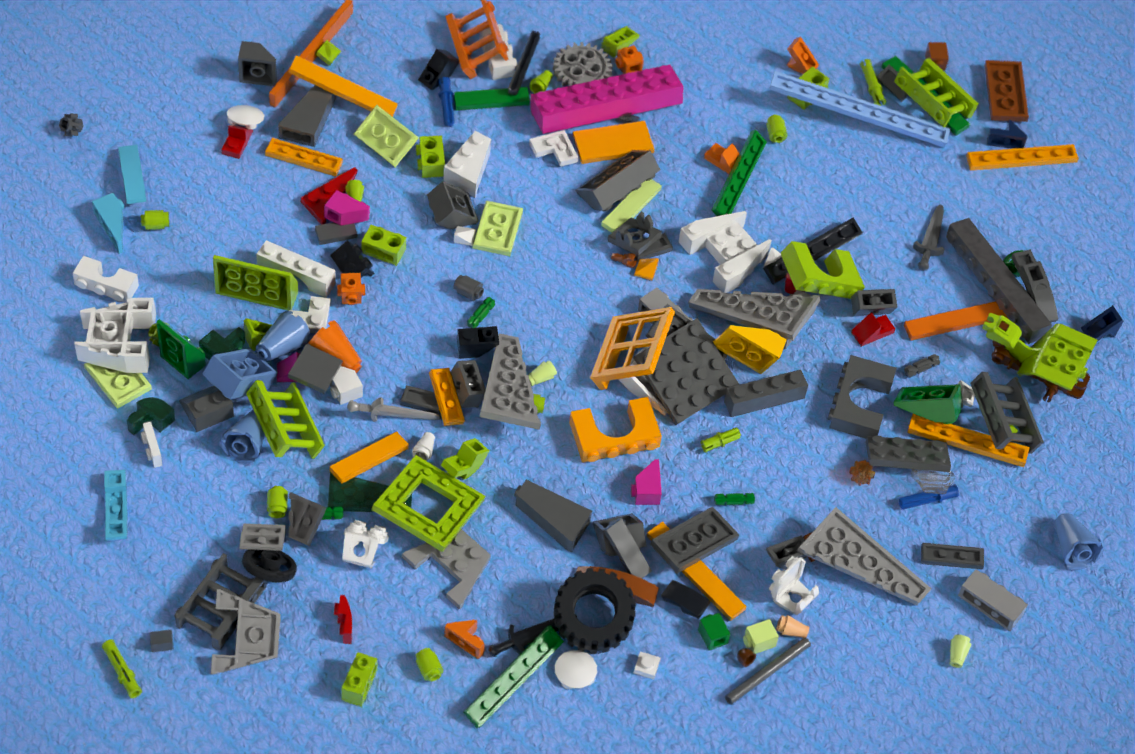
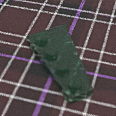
M330 472L328 507H331V509L342 507L343 511L374 512L372 510L373 504L389 486L356 477L341 484ZM412 494L404 502L410 508L412 505Z

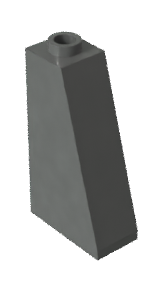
M314 85L279 123V138L315 147L336 100V95Z
M526 479L523 485H519L515 491V506L566 550L572 553L591 522L592 511Z

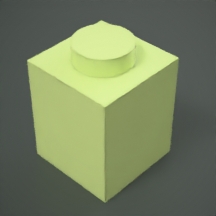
M768 619L748 626L743 640L745 646L757 654L776 647L779 636L772 622Z

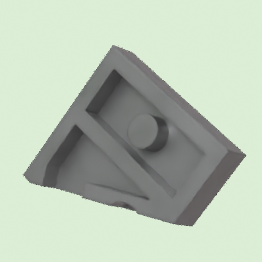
M290 492L289 538L310 546L327 508Z

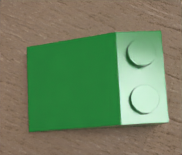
M162 320L156 321L161 358L187 379H190L206 366L205 352L200 347L193 345L187 336H182Z
M960 384L902 387L893 402L894 406L936 423L942 422L943 424L956 422L963 408Z

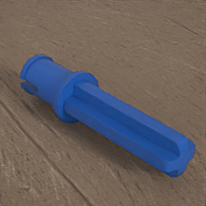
M442 77V79H439V98H441L443 122L446 127H452L455 122L452 103L453 91H451L450 78Z
M956 484L943 488L935 487L931 491L900 498L899 506L904 510L937 501L941 503L943 500L958 497L959 490Z

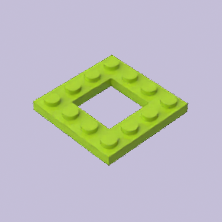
M415 455L373 504L372 510L443 552L484 502L485 495ZM420 483L454 502L438 523L433 522L404 504Z

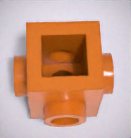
M635 45L618 50L615 63L623 74L643 69V56L640 51L638 52Z
M341 273V285H337V296H341L342 304H361V296H365V284H361V273Z

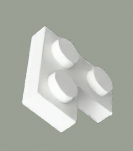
M565 130L531 138L529 141L535 157L554 153L560 167L578 162V156Z
M311 296L308 312L288 311H292V315L295 317L299 315L307 324L310 333L316 334L322 327L327 328L331 298Z

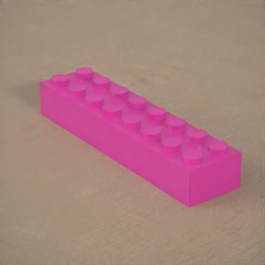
M670 64L531 94V113L542 134L683 104V84Z

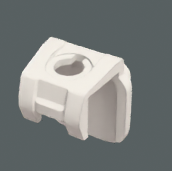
M354 520V523H350V526L344 529L345 538L342 560L346 563L372 568L375 564L373 559L378 545L388 542L389 536L387 535L386 527L374 525V528L367 530L365 522ZM359 541L364 542L363 546L365 547V554L361 557L354 554V547L359 544Z
M792 556L785 564L786 570L781 571L778 569L772 576L774 582L769 587V590L771 591L774 603L792 614L798 615L819 595V589L816 585L810 592L799 581L806 561L801 557L795 558ZM788 593L798 594L802 599L798 603H794L790 600Z

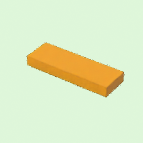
M431 369L429 376L444 426L463 424L465 419L450 369Z

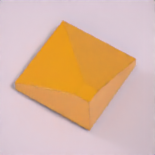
M639 259L634 276L652 281L659 259Z

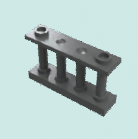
M981 372L970 383L996 449L1002 450L1011 441L1024 442L1025 446L1030 447L1028 453L1032 454L1044 443L1018 377H1014L1006 385L992 383L988 372ZM996 392L1005 393L1007 401L999 400ZM1002 408L1010 409L1014 417L1005 416ZM1009 425L1018 426L1021 434L1012 433Z
M224 553L213 562L209 573L184 606H180L174 616L178 629L185 622H188L210 634L212 647L219 651L237 628L238 611L215 610L216 605L204 599L208 591L217 592V589H220L255 604L267 588V581L257 577L249 579L227 567V555ZM221 574H224L246 586V591L243 595H238L217 584V579ZM199 605L221 617L223 622L219 627H214L192 615L193 611Z

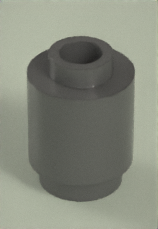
M460 275L455 280L454 289L457 290V293L473 301L477 298L480 299L483 295L484 288L481 282L466 275Z

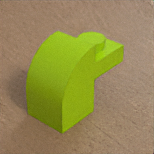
M474 438L463 442L457 455L445 458L441 466L454 478L460 476L465 480L480 468L490 450Z

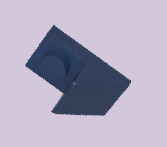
M1008 120L1006 130L990 128L987 145L1012 149L1024 148L1027 135L1011 120Z
M1112 305L1082 326L1081 329L1084 334L1099 341L1107 334L1115 337L1124 321Z

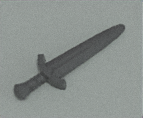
M938 205L935 209L922 244L918 241H915L913 244V248L923 254L921 261L918 263V268L923 271L929 268L930 256L943 255L944 253L943 247L937 248L943 220V205Z

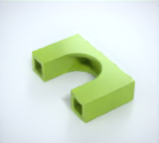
M791 241L780 253L796 290L851 299V296L858 290L865 288L849 251L834 249L824 260L830 275L823 272L815 264L806 243Z

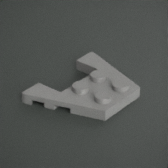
M461 529L443 552L425 543L402 553V558L416 570L432 557L455 577L459 583L446 593V598L460 610L467 596L470 595L477 579L480 578L490 561L491 555Z
M217 589L215 610L238 611L235 656L212 654L210 675L277 658L281 614Z

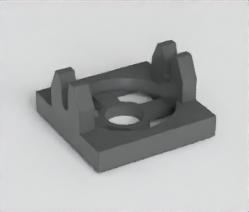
M640 212L636 219L629 218L608 236V242L639 256L662 236V231L653 227V220L649 214L645 217L644 212ZM630 228L639 229V231L632 233L627 230ZM645 233L649 234L647 239L642 238ZM633 236H637V237H639L640 239H638V240H633L632 237H633Z

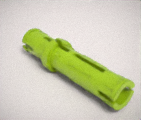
M865 59L866 66L863 61L860 62V66L869 87L868 92L872 96L874 104L881 106V101L885 105L886 100L882 93L883 88L878 83L870 59Z
M113 639L105 641L101 647L115 669L119 683L123 684L130 698L138 697L142 693V689L135 680V673L129 669Z

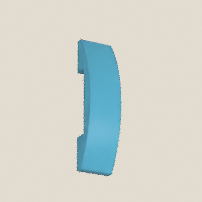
M104 471L105 539H127L126 471Z

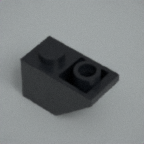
M436 49L418 80L430 90H434L439 86L440 78L451 77L460 61L448 51Z
M497 326L457 329L459 359L479 358L499 345Z

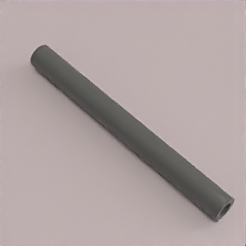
M804 637L725 696L726 701L730 705L735 703L811 646L810 641Z

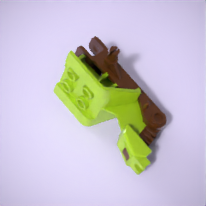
M989 313L987 320L992 323L985 321L982 329L987 331L986 337L993 340L992 343L995 348L991 355L994 363L1007 366L1008 370L1012 368L1018 371L1017 374L1020 377L1028 375L1043 382L1047 387V392L1043 397L1045 402L1046 400L1051 402L1058 389L1076 399L1082 398L1090 380V375L1087 373L1088 368L1085 366L1098 341L1097 339L1063 324H1055L1032 347H1029L1024 341L1019 340L1022 331L1018 325L1003 315L998 316Z

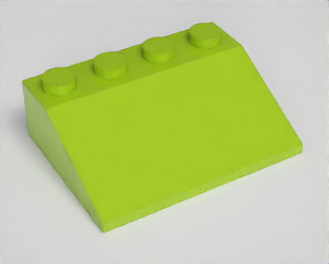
M217 255L213 256L216 294L283 310H292L298 295V281L292 273Z

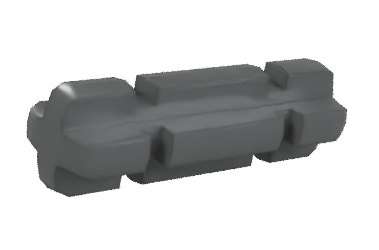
M933 354L928 359L924 358L912 365L906 366L904 368L905 375L910 378L915 376L916 373L919 374L932 368V366L939 365V356Z

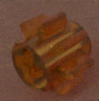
M866 460L855 461L854 467H850L849 471L850 474H853L851 481H855L859 486L865 483L869 485L876 473L872 471L873 466Z

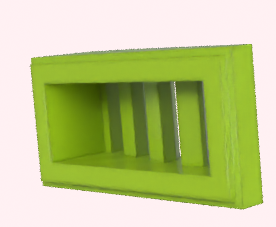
M625 26L604 37L601 49L611 57H615L619 49L630 46L640 35Z

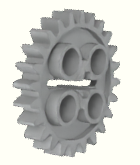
M583 42L580 43V46H577L576 43H573V47L566 45V50L561 48L560 53L557 52L556 58H554V76H557L558 82L562 81V86H572L612 76L613 64H611V58H608V53L603 54V49L597 50V45L593 48L590 47V43L584 46Z

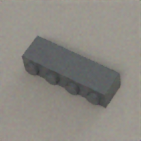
M800 369L729 387L726 389L724 403L730 416L735 417L805 399L808 383Z

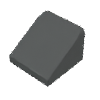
M172 629L150 632L152 652L174 650Z

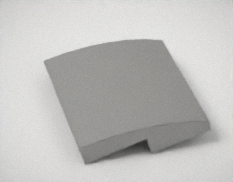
M243 523L240 549L282 551L285 539V525Z

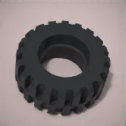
M587 568L585 573H582L580 570L574 574L573 578L569 576L565 580L564 585L560 586L554 604L555 626L559 629V635L562 639L566 638L568 640V645L571 647L575 645L578 647V650L583 652L586 649L590 650V654H597L598 650H602L605 653L611 647L614 649L618 647L622 640L625 641L633 627L636 602L632 597L633 592L631 588L626 587L627 582L623 578L619 580L616 578V573L611 571L610 574H607L605 569L599 568V572L593 571V568ZM589 594L602 595L613 604L615 609L614 618L604 627H588L582 624L575 616L576 602Z

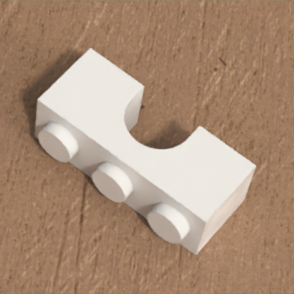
M498 24L502 40L508 47L507 55L509 59L505 61L500 54L489 59L488 67L493 80L513 77L517 68L516 58L512 57L511 44L508 45L507 31L503 30L502 24ZM490 27L480 32L479 40L491 34ZM492 41L483 46V52L486 53L495 48V42Z
M86 256L82 257L73 272L74 285L81 289L91 290L98 295L111 297L119 302L126 303V299L132 298L139 287L137 274L119 268L114 276L103 277L102 263Z

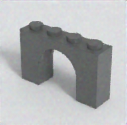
M850 355L849 362H844L841 372L845 376L844 378L840 377L837 388L840 389V393L835 392L832 404L836 405L835 409L831 408L828 420H831L829 428L865 439L867 436L878 435L883 414L858 407L850 399L849 393L859 388H868L889 394L897 368Z

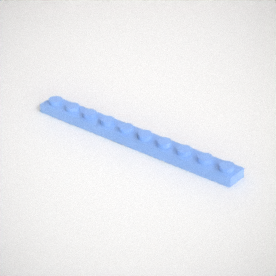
M777 71L773 74L769 90L941 147H945L947 144L949 128H943L940 125Z

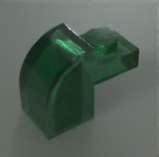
M238 327L226 338H223L216 331L212 330L199 341V347L205 352V358L210 361L213 355L241 349L245 343V331Z
M149 397L136 402L137 412H133L128 417L127 426L128 431L135 435L143 429V423L151 422L152 426L161 433L175 421L174 409L159 398Z

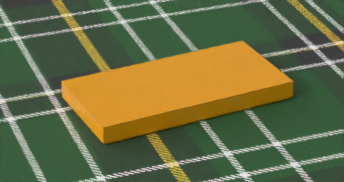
M645 121L573 131V139L581 164L618 159L631 150H650L651 153H654L655 150Z

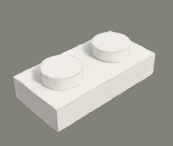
M143 423L144 432H140L143 444L148 446L145 449L148 461L152 460L154 468L162 466L161 453L152 423Z

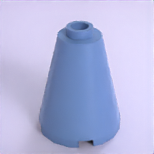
M285 311L280 314L256 346L257 356L261 360L271 361L302 348L310 342V339L308 340L310 330L299 315L295 317L292 315V311Z
M251 410L229 428L221 438V447L228 456L231 454L236 457L235 461L240 463H252L258 458L265 437L254 410Z
M1064 513L1057 517L1054 524L1063 560L1068 568L1073 570L1085 569L1091 561L1093 563L1097 562L1103 554L1102 543L1072 514Z

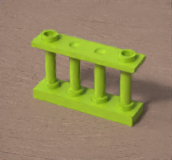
M930 58L923 61L918 72L910 74L904 67L900 68L894 80L904 92L943 128L947 126L951 116L958 112L967 119L971 118L979 104ZM923 78L928 84L922 85L917 79ZM935 89L940 95L935 97L930 91ZM948 101L953 107L947 108L942 102Z
M256 380L246 392V395L275 457H283L290 447L307 448L311 458L315 459L325 445L296 383L292 382L285 392L267 391L261 380ZM272 400H284L288 408L275 407ZM279 415L292 416L295 423H282ZM286 431L299 432L302 439H289Z

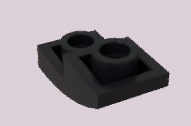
M672 580L661 594L664 601L679 606L682 612L698 619L710 604L707 598L675 580Z

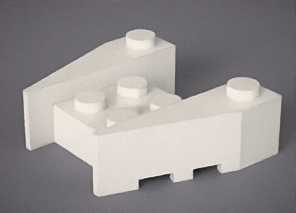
M746 211L696 220L682 227L680 231L679 243L689 255L706 248L720 265L715 267L712 282L722 293H728L738 288L748 275L750 276L754 268L769 255L771 239L757 245L743 229L747 215Z
M154 298L126 299V303L116 305V302L108 304L109 307L100 309L92 307L80 310L83 329H88L86 342L74 343L78 361L126 373H148L150 356L147 341H131L132 329H150L155 323L156 309Z

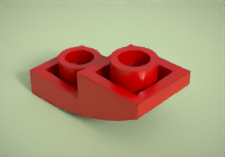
M340 595L339 603L335 602L334 615H337L338 624H340L339 635H343V643L352 644V614L345 595Z

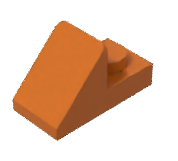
M802 37L795 38L787 48L792 56L787 66L801 74H804L812 66L817 69L819 64Z
M715 143L705 153L704 159L730 174L739 156V152L734 144L725 149Z
M477 620L452 622L445 625L444 637L477 659L484 654L485 643L480 637L473 635L477 630Z

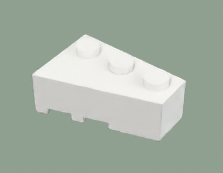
M474 131L444 166L443 181L467 192L468 195L475 198L490 155L491 139Z

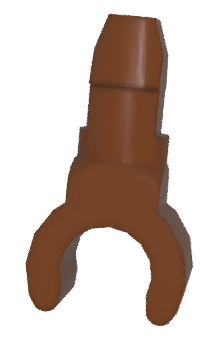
M612 253L611 255L612 260L622 262L630 268H634L637 263L634 260L636 255L633 253L624 255Z

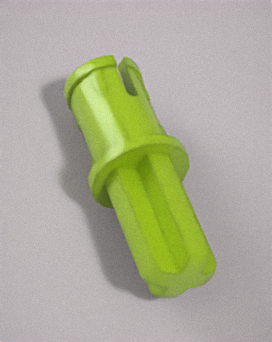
M736 427L723 433L717 432L716 435L701 440L700 443L703 444L701 447L705 453L720 446L723 448L725 444L739 439L741 434Z

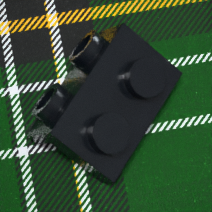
M347 240L330 255L342 273H361V277L366 273L371 276L375 274L371 269L372 263L362 256L363 250L358 244L353 245Z

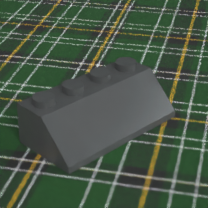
M631 150L575 191L594 210L607 211L613 207V203L625 199L627 193L639 189L644 181L653 179L656 176L655 174L660 171V168L650 150Z

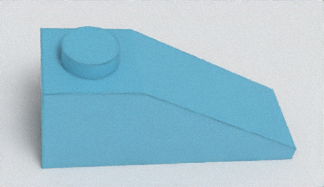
M111 193L92 201L93 212L120 254L123 252L122 210L124 209V204L120 198L117 199L115 194Z

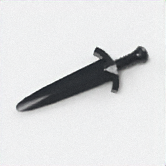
M555 618L515 633L514 625H510L508 630L509 640L497 645H490L488 649L489 654L496 657L500 652L509 648H513L517 653L521 654L525 650L524 647L531 644L548 626H551L555 631L559 630L555 626Z

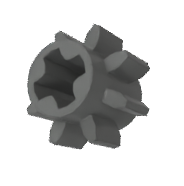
M64 114V117L59 122V127L61 131H65V136H78V133L83 129L82 119H78V114Z

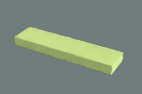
M652 179L644 181L639 189L631 191L602 221L601 226L611 233L614 232L629 218H634L661 190L662 185Z

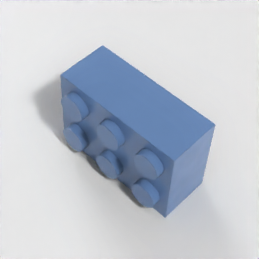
M251 348L213 355L203 375L226 398L235 399L247 396L246 392L256 380L263 381L268 391L277 372L264 360H261Z

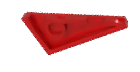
M355 167L300 198L303 206L321 225L326 223V218H324L325 204L336 190L346 193L345 187L347 182L354 180L355 175H357L358 170Z

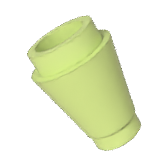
M543 361L528 375L531 386L554 379L557 371L551 361Z
M954 635L953 639H951V666L956 668L963 666L971 648L969 637Z

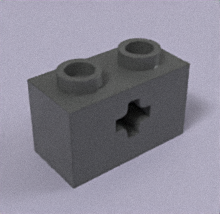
M895 289L858 290L851 296L853 316L868 315L870 313H873V315L891 314L897 308Z
M457 361L451 370V375L461 408L479 407L484 399L486 389L476 361Z

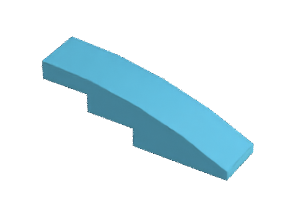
M138 146L118 147L127 204L147 202Z

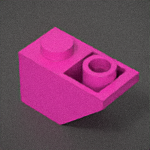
M336 190L325 204L324 218L340 226L368 221L370 218V206Z

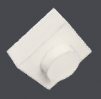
M640 652L634 674L654 680L661 658Z

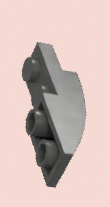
M1031 249L1013 253L1011 258L1026 287V292L1050 322L1058 321L1053 293L1041 262H1036Z

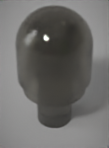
M629 112L614 118L620 124L640 121V117L634 116Z

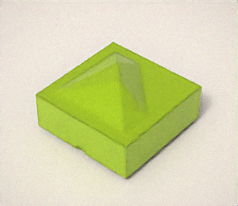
M326 40L315 55L330 66L341 53V50Z

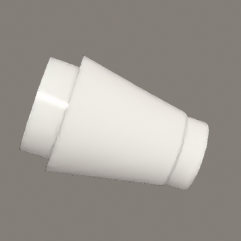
M425 432L412 449L413 457L417 455L426 461L432 457L435 436L432 433Z

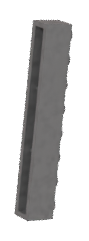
M970 218L951 223L946 235L948 242L957 250L958 255L963 258L968 268L973 271L978 281L983 284L988 294L993 297L1008 319L1020 327L1022 331L1021 337L1028 344L1038 341L1051 329V322Z

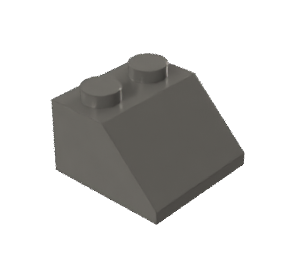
M241 41L238 55L239 82L275 86L277 83L276 59L261 43Z
M442 181L427 194L429 206L435 216L434 220L439 226L455 229L457 226L464 227L479 222L467 192Z
M211 386L179 400L196 432L234 417L233 402L231 399L226 398L216 386Z
M632 513L592 521L600 548L608 556H617L603 529L618 518L623 519L638 548L646 547L643 522Z

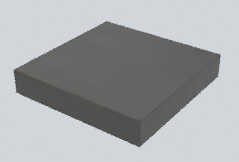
M306 344L288 373V378L325 394L340 369L343 360Z

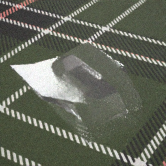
M912 469L911 477L920 485L924 493L946 494L950 485L955 482V475L952 471L942 472Z

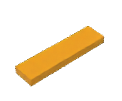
M271 138L265 150V156L332 176H337L343 164L342 158L275 138Z
M396 431L331 465L330 472L342 484L407 450L409 444Z

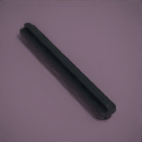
M532 31L529 35L509 85V95L516 96L519 92L540 39L538 31Z

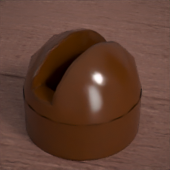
M749 648L741 649L737 654L738 661L744 667L751 665L756 658V654Z

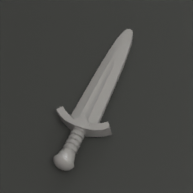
M381 397L373 401L371 405L351 400L347 406L349 412H370L371 419L374 422L377 421L378 415L423 420L440 419V415L431 412L383 405L384 399Z

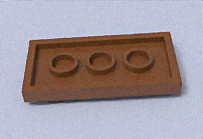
M986 60L984 67L991 120L1027 122L1029 115L1022 62Z

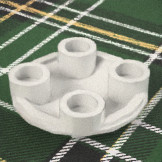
M237 105L227 111V121L229 124L244 125L247 129H255L257 124L264 120L263 112L253 106Z
M570 650L563 653L557 659L555 674L562 687L566 689L583 688L594 683L597 674V664L588 653L580 650Z

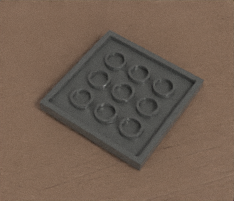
M698 318L666 337L654 373L644 375L675 425L725 395L727 388L739 385ZM650 347L633 357L637 365L645 363Z

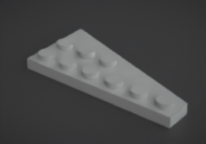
M697 289L688 303L690 308L752 328L771 330L783 338L794 341L820 302V295H813L812 298L802 297L801 294L789 297L783 296L782 293L751 292V294H741V291L722 293L721 290Z
M499 333V345L495 348L480 417L540 430L541 422L538 419V410L533 401L534 395L529 376L526 374V365L522 359L523 353L519 338Z
M837 507L831 511L797 549V552L914 605H918L931 590L926 583Z

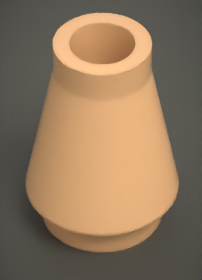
M781 615L776 631L780 632L781 635L806 638L809 626L802 624L789 615Z

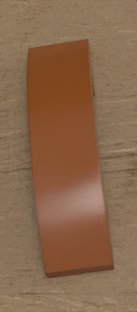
M594 566L577 567L576 572L581 570L582 573H585L587 568H593V571L599 572V568L605 569L607 574H610L611 571L616 573L617 579L623 578L627 582L626 587L631 588L633 592L632 597L636 603L654 607L659 589L654 584L632 574L614 569Z

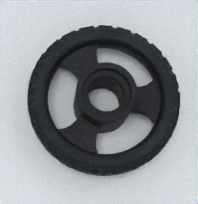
M248 549L242 558L243 567L251 575L261 580L276 583L291 580L296 574L297 565L295 561L282 551ZM280 565H285L288 570L280 571Z

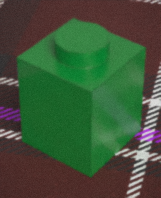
M720 613L708 614L700 619L698 631L709 651L728 644L730 632Z

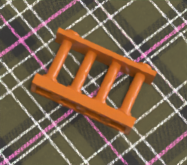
M481 0L483 7L462 18L456 19L452 13L445 16L461 68L470 79L477 76L475 72L477 65L498 54L505 61L509 59L507 55L508 47L502 40L493 13L495 7L491 1ZM483 14L486 15V21L465 32L462 31L463 25ZM490 27V35L469 46L467 45L466 41H468V38ZM492 41L495 42V48L474 59L471 58L470 55H472L473 51Z

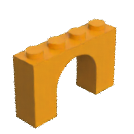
M649 398L629 400L627 413L633 430L626 436L618 438L606 436L598 430L590 408L571 411L569 424L581 461L594 462L598 459L614 458L618 455L634 454L638 451L659 448L662 435Z

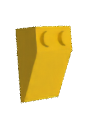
M730 325L713 343L718 350L762 374L780 358L786 339L771 330Z

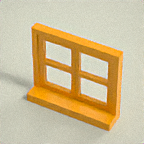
M672 307L612 317L590 376L591 380L600 390L607 389L610 380L654 373L675 313ZM659 321L654 338L639 340L645 323ZM638 324L633 340L624 342L629 329L628 325ZM651 346L644 364L629 366L636 348ZM629 350L623 367L615 368L620 351Z

